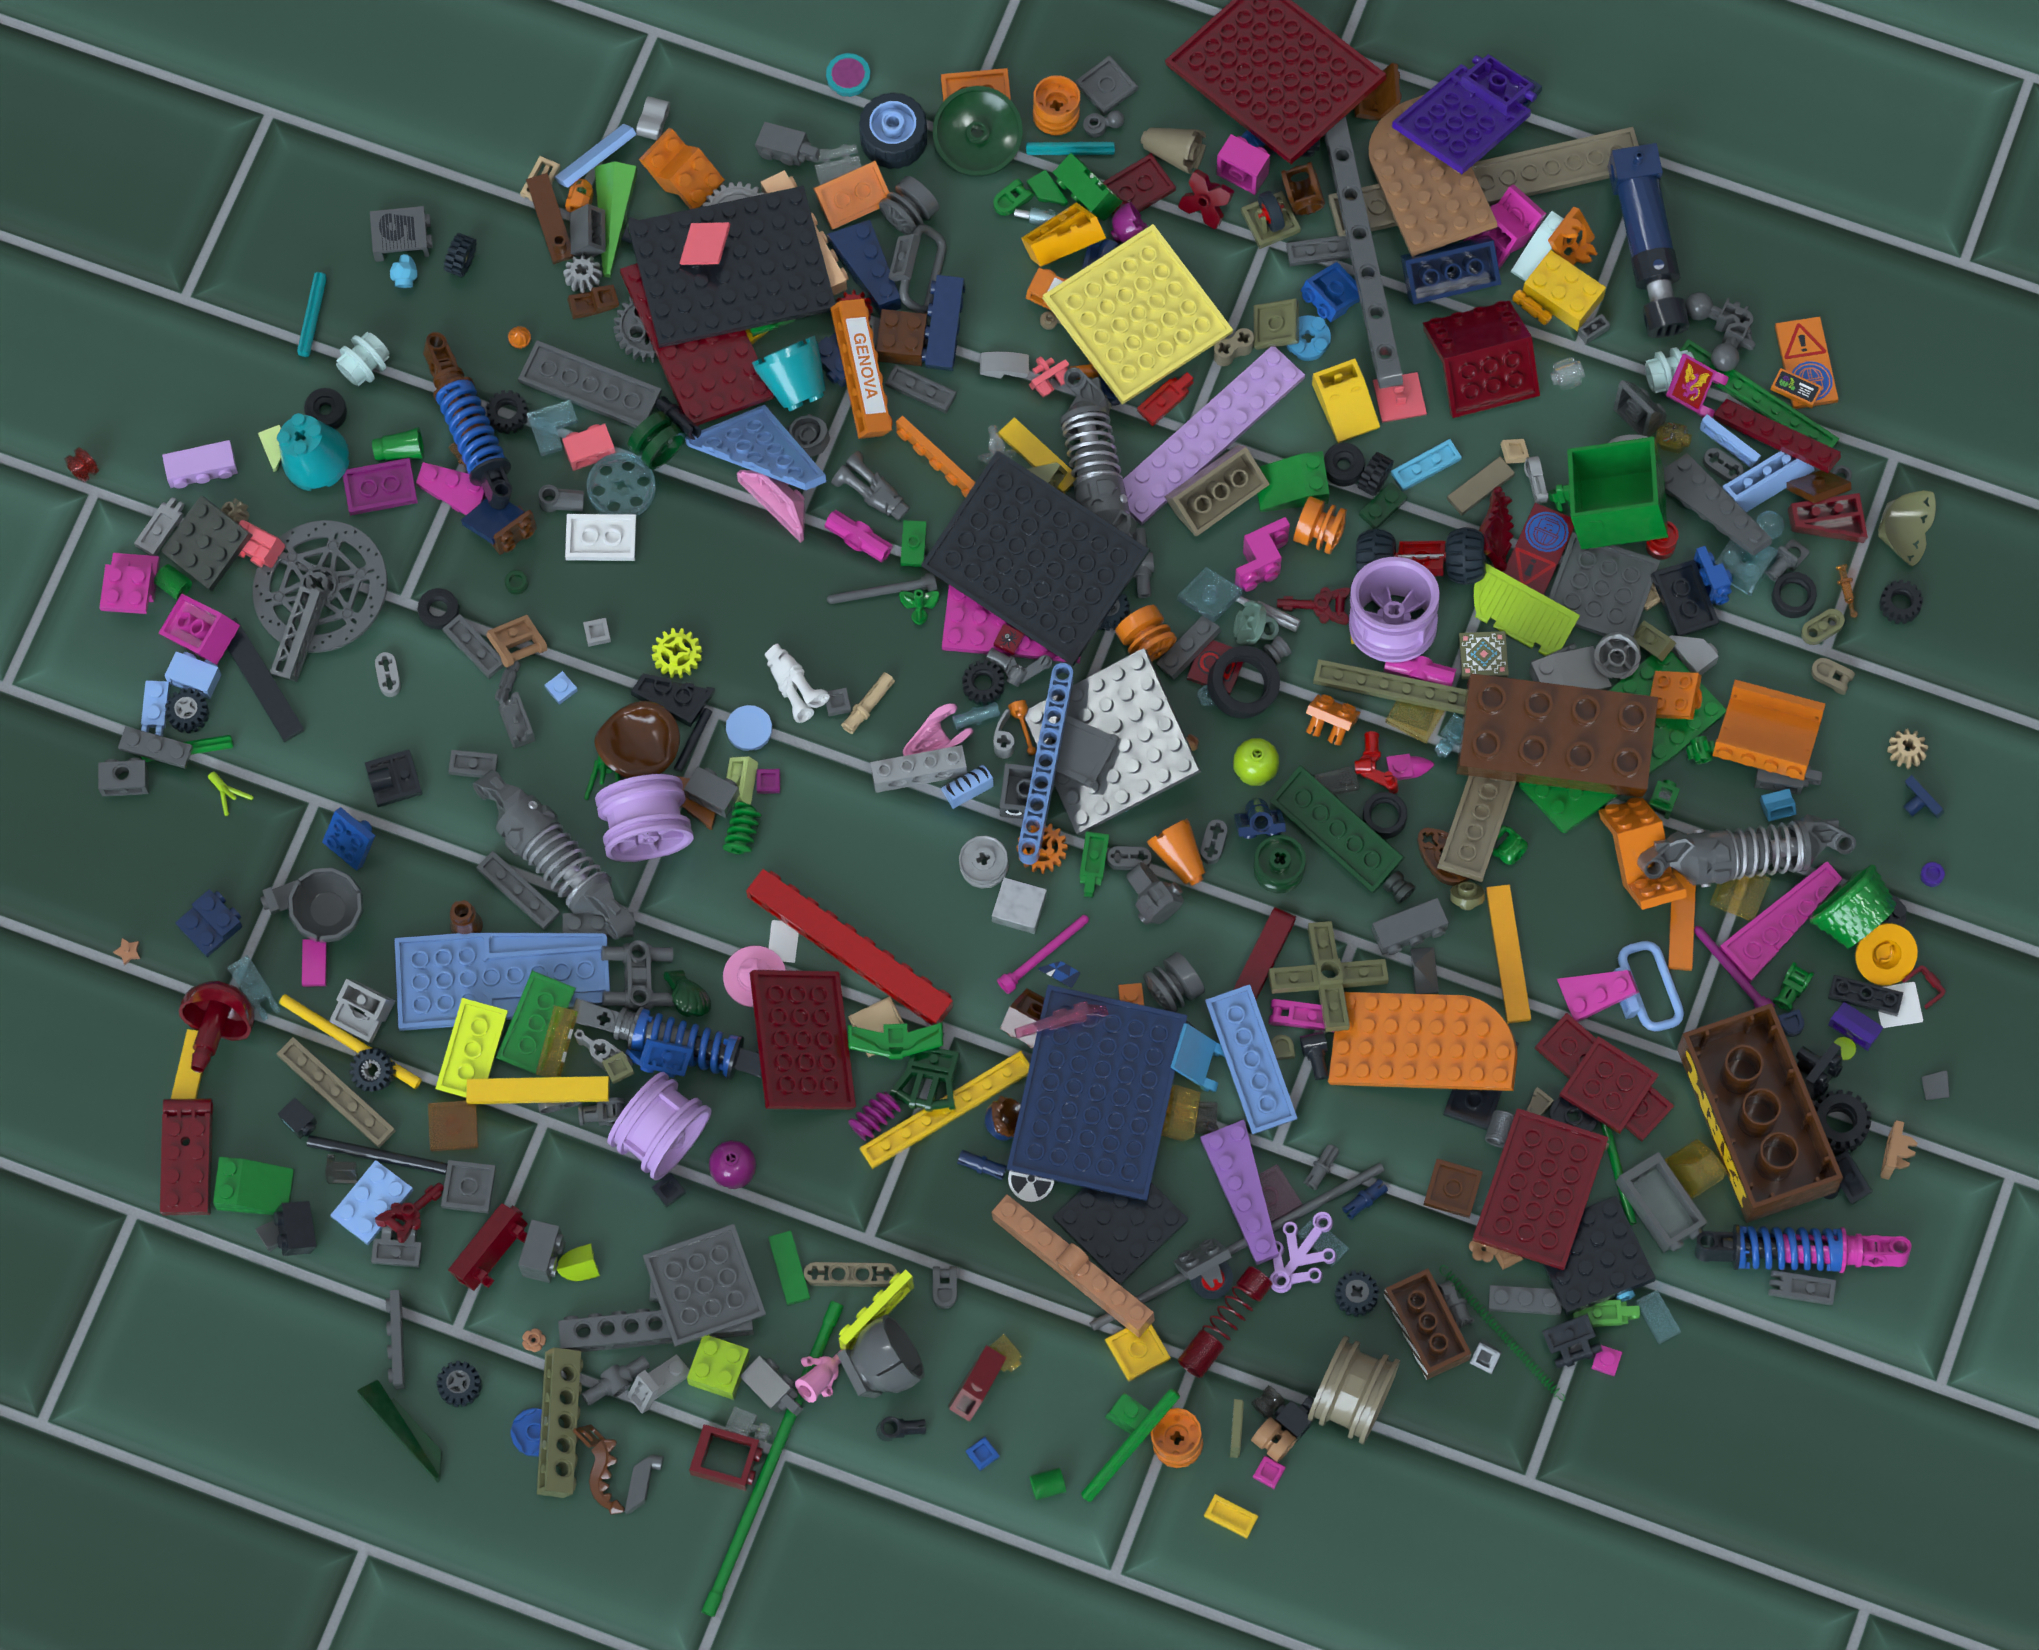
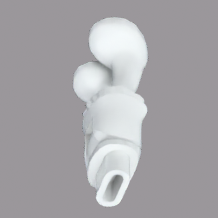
M779 644L773 645L765 653L768 659L767 665L771 667L770 669L778 684L779 691L782 692L784 698L788 697L791 702L794 720L797 723L809 720L814 715V710L811 707L817 708L828 702L830 698L828 692L823 689L814 690L804 677L805 671L802 669V666L785 649H782ZM797 688L800 690L801 694L803 695L804 701L801 699V697H800L799 694L797 693Z

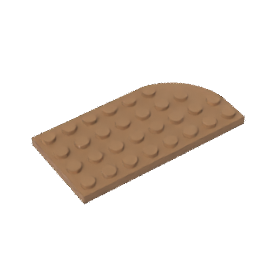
M1422 96L1397 105L1385 115L1375 127L1369 142L1371 168L1412 257L1497 227V221L1472 167L1463 174H1460L1392 128L1393 121Z

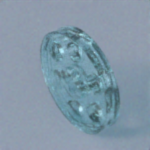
M614 453L603 457L592 467L587 478L589 500L600 514H629L638 516L651 505L656 492L653 471L641 461L640 457L629 453ZM631 461L635 464V467L631 471H625L622 468L623 463ZM603 466H609L612 468V473L604 476L600 474V469ZM640 477H648L650 479V483L647 486H640L637 481ZM621 482H624L625 487H623L621 490H618L617 485H620ZM597 486L605 488V493L601 496L594 495L592 491ZM634 497H640L643 503L638 507H634L630 504V500ZM611 502H618L620 504V508L617 511H610L607 507Z

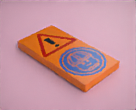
M1814 317L1775 323V331L1784 370L1822 386L1814 406L1838 403L1839 399L1821 318ZM1791 399L1794 409L1807 407Z

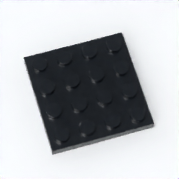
M1152 1182L1147 1201L1084 1187L1053 1216V1220L1119 1285L1126 1281L1188 1222V1218Z
M1616 1196L1585 1208L1565 1270L1542 1264L1567 1316L1617 1297L1627 1291H1632L1655 1282V1275Z

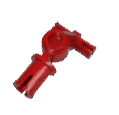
M1374 731L1366 732L1364 734L1365 751L1363 756L1355 761L1356 775L1361 774V776L1385 786L1390 793L1395 794L1398 792L1397 778L1390 771L1384 773L1376 770V762L1381 757L1378 740L1379 733Z

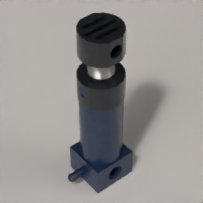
M1657 143L1612 150L1607 167L1613 195H1619L1636 287L1648 290L1650 302L1644 305L1642 310L1647 335L1651 338L1675 336L1688 330L1689 320L1684 299L1674 297L1672 284L1681 277L1660 187L1663 171Z

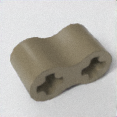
M1241 328L1231 338L1222 339L1214 345V361L1217 365L1228 366L1236 357L1249 355L1253 350L1254 344L1252 331L1247 328Z

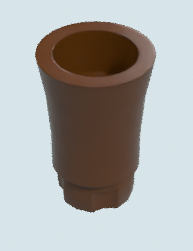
M465 900L456 901L452 904L450 909V929L452 934L481 933L483 922L480 915L476 913L475 908Z

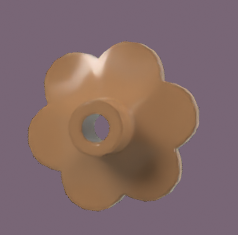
M1474 1241L1469 1243V1249L1473 1252L1472 1257L1476 1261L1491 1262L1493 1256L1499 1252V1249Z

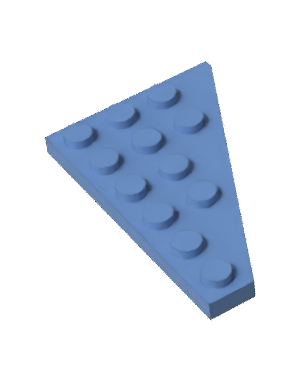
M765 405L701 430V435L699 438L695 437V440L690 439L688 436L685 437L688 447L803 490L815 488L826 482V476Z

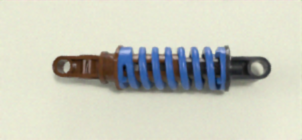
M432 332L426 338L423 355L429 365L431 375L434 377V386L437 388L433 393V397L436 403L440 405V411L444 415L445 422L449 425V431L453 435V440L457 445L459 453L462 455V461L466 465L470 482L475 486H482L492 508L502 510L508 506L512 493V486L506 476L511 470V464L503 455L501 446H498L499 440L494 436L495 431L493 427L489 426L490 420L485 416L486 411L481 406V399L476 396L477 390L472 378L464 377V372L458 367L446 337L439 332Z

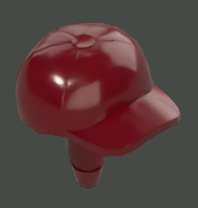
M220 981L204 982L192 987L181 1001L179 1016L187 1025L198 1031L193 1044L195 1051L192 1054L191 1069L198 1073H202L211 1061V1056L216 1054L221 1038L237 1041L246 1039L250 1035L254 1026V1007L247 996L237 987Z

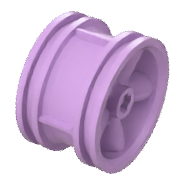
M1386 557L1375 560L1364 566L1356 574L1351 585V609L1349 616V631L1355 645L1363 653L1376 660L1392 663L1414 659L1428 650L1436 637L1439 607V587L1433 574L1422 564L1402 557ZM1391 595H1398L1406 598L1401 604L1399 602L1392 601ZM1373 600L1380 609L1376 614L1365 611L1363 609L1364 606ZM1420 608L1424 609L1425 612L1419 618L1411 619V612Z
M665 1072L656 1074L635 1094L616 1120L607 1140L611 1147L617 1146V1151L623 1155L630 1151L642 1161L641 1170L645 1173L650 1172V1177L654 1180L664 1177L679 1163L696 1142L711 1115V1108L707 1105L702 1106L700 1099L693 1098L689 1101L677 1091L678 1082L674 1079L669 1080V1076Z

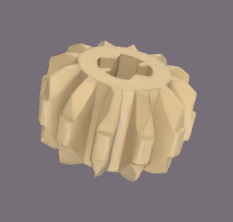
M1907 728L1904 734L1897 731L1895 738H1890L1889 743L1891 746L1888 747L1887 752L1892 754L1890 757L1891 761L1898 760V767H1901L1902 763H1904L1908 770L1911 764L1918 767L1920 760H1925L1926 754L1924 752L1928 750V746L1923 744L1925 737L1917 738L1918 731H1915L1912 735ZM1906 746L1911 748L1909 752L1904 750Z

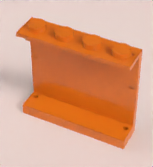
M1735 679L1721 730L1715 743L1713 756L1804 781L1826 704Z

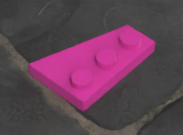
M422 463L416 481L417 486L438 500L444 501L457 512L467 515L484 500L485 492L482 486L473 485L470 482L468 473Z
M1629 970L1557 979L1570 1013L1577 1022L1639 993Z

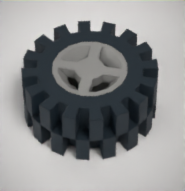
M184 688L180 689L181 693L178 694L175 691L172 693L174 697L171 698L169 696L167 699L169 703L165 704V713L169 723L175 730L178 729L181 733L185 730L189 734L191 733L190 730L193 729L194 732H197V727L203 728L205 726L204 721L207 722L209 719L207 716L209 715V709L205 698L197 690L193 692L191 688H188L187 691H184Z

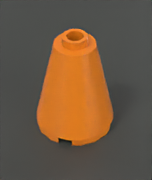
M1187 818L1165 829L1158 837L1155 835L1147 841L1152 850L1185 885L1190 883L1193 886L1203 880L1202 875L1205 874V870L1190 822Z

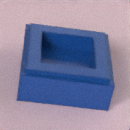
M983 1437L966 1450V1454L979 1471H982L1000 1457L986 1437Z

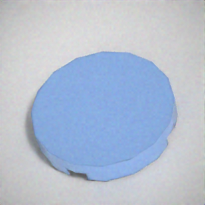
M745 705L737 708L730 714L726 721V733L734 747L742 751L758 750L768 743L772 735V723L769 715L763 709L757 706Z

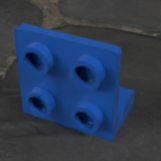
M647 1038L643 1052L627 1049L626 1054L632 1059L631 1062L641 1066L640 1069L642 1071L654 1073V1070L665 1072L669 1077L674 1078L675 1075L685 1076L693 1049L688 1046Z

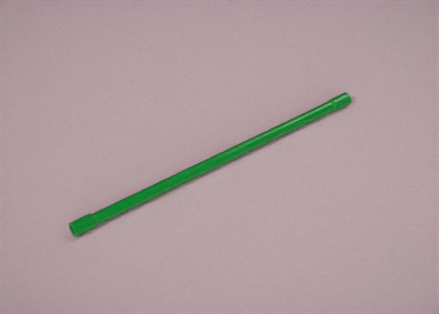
M830 1301L823 1318V1324L809 1355L812 1358L822 1357L833 1328L836 1326L844 1308L843 1305ZM813 1364L812 1366L804 1367L800 1378L817 1365ZM799 1393L795 1398L802 1405L804 1399ZM788 1408L712 1590L709 1592L701 1610L702 1613L708 1616L715 1617L726 1585L797 1416Z

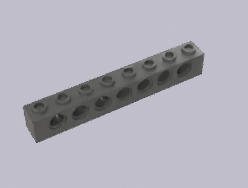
M646 1308L638 1309L636 1313L626 1314L625 1311H615L609 1316L594 1313L589 1314L588 1318L579 1319L578 1316L564 1317V1320L558 1321L560 1348L590 1352L673 1343L661 1308L659 1311H650V1309ZM753 1320L709 1336L719 1339L754 1335ZM654 1321L663 1323L659 1330H652L650 1324ZM631 1323L639 1326L637 1331L633 1333L626 1331V1327ZM605 1326H613L615 1328L614 1332L610 1335H604L602 1329ZM582 1328L591 1330L587 1337L578 1336V1332Z

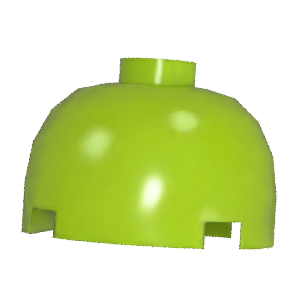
M1251 738L1244 741L1237 748L1233 757V769L1242 782L1251 786H1261L1276 776L1279 770V755L1276 748L1269 741L1262 738Z

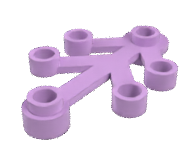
M1319 1212L1314 1216V1228L1299 1249L1296 1237L1298 1234L1297 1225L1294 1222L1284 1224L1283 1232L1287 1237L1290 1261L1284 1268L1282 1260L1284 1246L1281 1242L1276 1241V1245H1279L1281 1249L1278 1252L1279 1256L1273 1258L1275 1271L1269 1278L1273 1283L1271 1288L1275 1292L1285 1293L1296 1283L1307 1281L1319 1283L1322 1280V1272L1315 1267L1309 1269L1308 1272L1293 1274L1298 1266L1318 1262L1332 1264L1336 1261L1337 1255L1331 1248H1326L1322 1252L1308 1254L1321 1234L1328 1232L1333 1226V1220L1328 1213ZM1327 1220L1328 1224L1325 1227H1321L1320 1222ZM1294 1226L1295 1230L1292 1233H1287V1228ZM1328 1252L1333 1253V1257L1330 1260L1325 1259V1255ZM1313 1272L1319 1273L1317 1279L1311 1278ZM1280 1278L1286 1279L1284 1285H1278Z

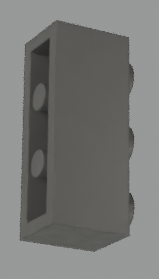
M1438 898L1372 923L1371 931L1382 955L1387 953L1393 955L1400 952L1402 947L1419 945L1424 941L1423 939L1430 936L1433 938L1442 936L1448 929L1449 922Z

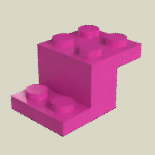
M1514 184L1509 186L1497 204L1490 206L1497 221V227L1464 239L1466 241L1484 236H1489L1493 239L1499 269L1510 253L1525 246L1546 215L1538 205Z
M1286 517L1244 536L1243 554L1248 563L1236 568L1235 587L1239 593L1244 590L1246 592L1251 591L1264 581L1271 582L1280 574L1282 557L1277 549L1282 548L1288 542L1290 524Z
M113 553L111 565L105 564L100 610L147 614L148 602H154L156 584H154V578L159 570V556Z

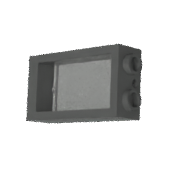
M1659 1152L1620 1175L1615 1182L1663 1253L1670 1249L1675 1252L1685 1245L1683 1241L1688 1238L1694 1240L1699 1233L1703 1232L1702 1229L1706 1226L1707 1221Z

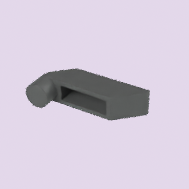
M650 1455L633 1467L625 1514H630L645 1503L652 1469H662L664 1456Z

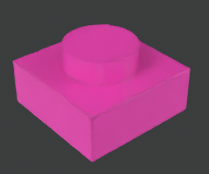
M1601 1345L1603 1351L1596 1354L1591 1369L1615 1376L1622 1352Z

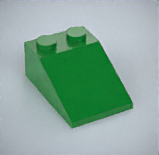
M1323 451L1298 454L1259 467L1270 484L1257 493L1260 512L1304 507L1309 496L1325 501L1324 504H1328L1329 488Z
M219 1157L213 1204L217 1210L274 1215L275 1210L281 1203H290L294 1169L241 1158Z

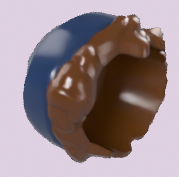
M999 1096L997 1101H993L987 1108L984 1118L987 1132L1001 1141L1014 1138L1021 1107L1020 1103L1004 1096Z

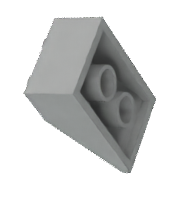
M1593 646L1552 654L1531 662L1529 673L1532 680L1536 682L1607 690L1612 687L1608 677L1599 672L1595 665V649Z

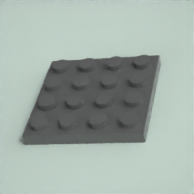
M1572 532L1549 598L1580 615L1574 627L1601 636L1620 631L1634 637L1653 584L1651 574L1658 570L1660 560L1614 545L1581 550L1577 535Z
M734 1224L643 1255L674 1347L766 1315Z

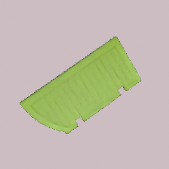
M1486 563L1484 578L1474 585L1475 617L1485 623H1488L1490 618L1496 620L1493 625L1494 628L1499 631H1505L1506 635L1530 648H1533L1535 643L1541 645L1538 652L1544 656L1562 649L1580 615Z

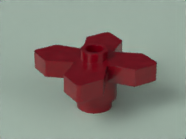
M1196 169L1188 182L1193 193H1186L1182 196L1178 207L1188 214L1201 210L1204 223L1216 229L1220 226L1224 217L1219 206L1227 205L1231 201L1234 190L1224 184L1220 185L1210 182L1209 176L1206 173Z

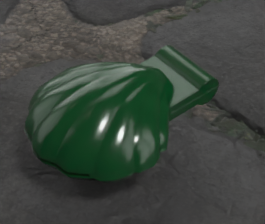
M683 970L664 972V979L673 989L672 1001L681 1015L701 1017L709 1012L711 1000L701 986L688 980Z

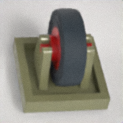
M1266 191L1258 196V201L1241 208V213L1259 249L1301 232V228L1282 191L1275 194Z

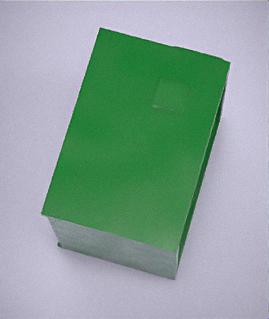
M1655 437L1567 449L1569 485H1556V491L1561 504L1570 500L1571 519L1581 550L1668 538L1664 468Z

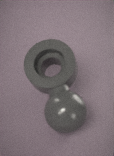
M1117 110L1111 111L1106 118L1098 113H1093L1085 118L1083 126L1087 135L1096 138L1105 133L1107 126L1112 128L1121 127L1125 119L1124 115ZM1094 121L1098 122V124L1095 126L1091 125V123Z

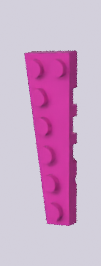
M1825 862L1721 944L1720 949L1749 982H1752L1807 921L1814 910L1841 883L1843 878L1828 862Z

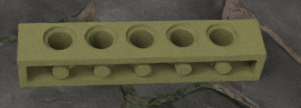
M554 1347L545 1352L537 1495L565 1498L572 1495L576 1488L574 1469L577 1465L578 1456L575 1451L579 1437L573 1430L577 1428V1420L580 1417L578 1399L582 1390V1384L579 1382L580 1373L583 1368L581 1351ZM561 1371L566 1373L567 1380L562 1378ZM560 1394L565 1397V1404L561 1402ZM559 1418L563 1420L564 1428L559 1425ZM557 1442L562 1444V1452L557 1448ZM556 1465L561 1469V1476L556 1472Z

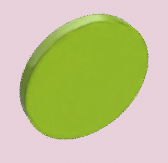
M1840 1037L1835 1040L1834 1043L1841 1047L1842 1060H1849L1855 1055L1856 1045L1850 1038Z

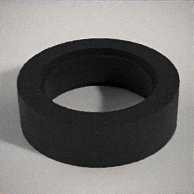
M1237 646L1224 652L1214 662L1208 674L1207 686L1212 701L1222 712L1235 718H1252L1261 714L1276 699L1280 688V675L1275 663L1265 652L1251 646ZM1234 662H1246L1259 670L1264 680V691L1259 700L1244 703L1235 700L1228 694L1223 683L1224 671L1228 665Z

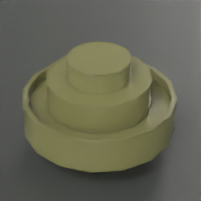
M1462 882L1450 889V900L1463 910H1472L1484 902L1485 890L1473 882Z

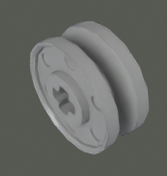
M976 836L966 842L959 855L961 874L965 881L974 887L981 889L992 888L1006 877L1009 868L1007 851L996 838ZM982 859H986V865H982Z

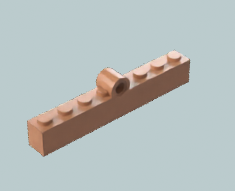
M1006 1195L992 1211L993 1221L1138 1338L1154 1322V1312L1089 1261V1257L1073 1243L1068 1244L1009 1195Z

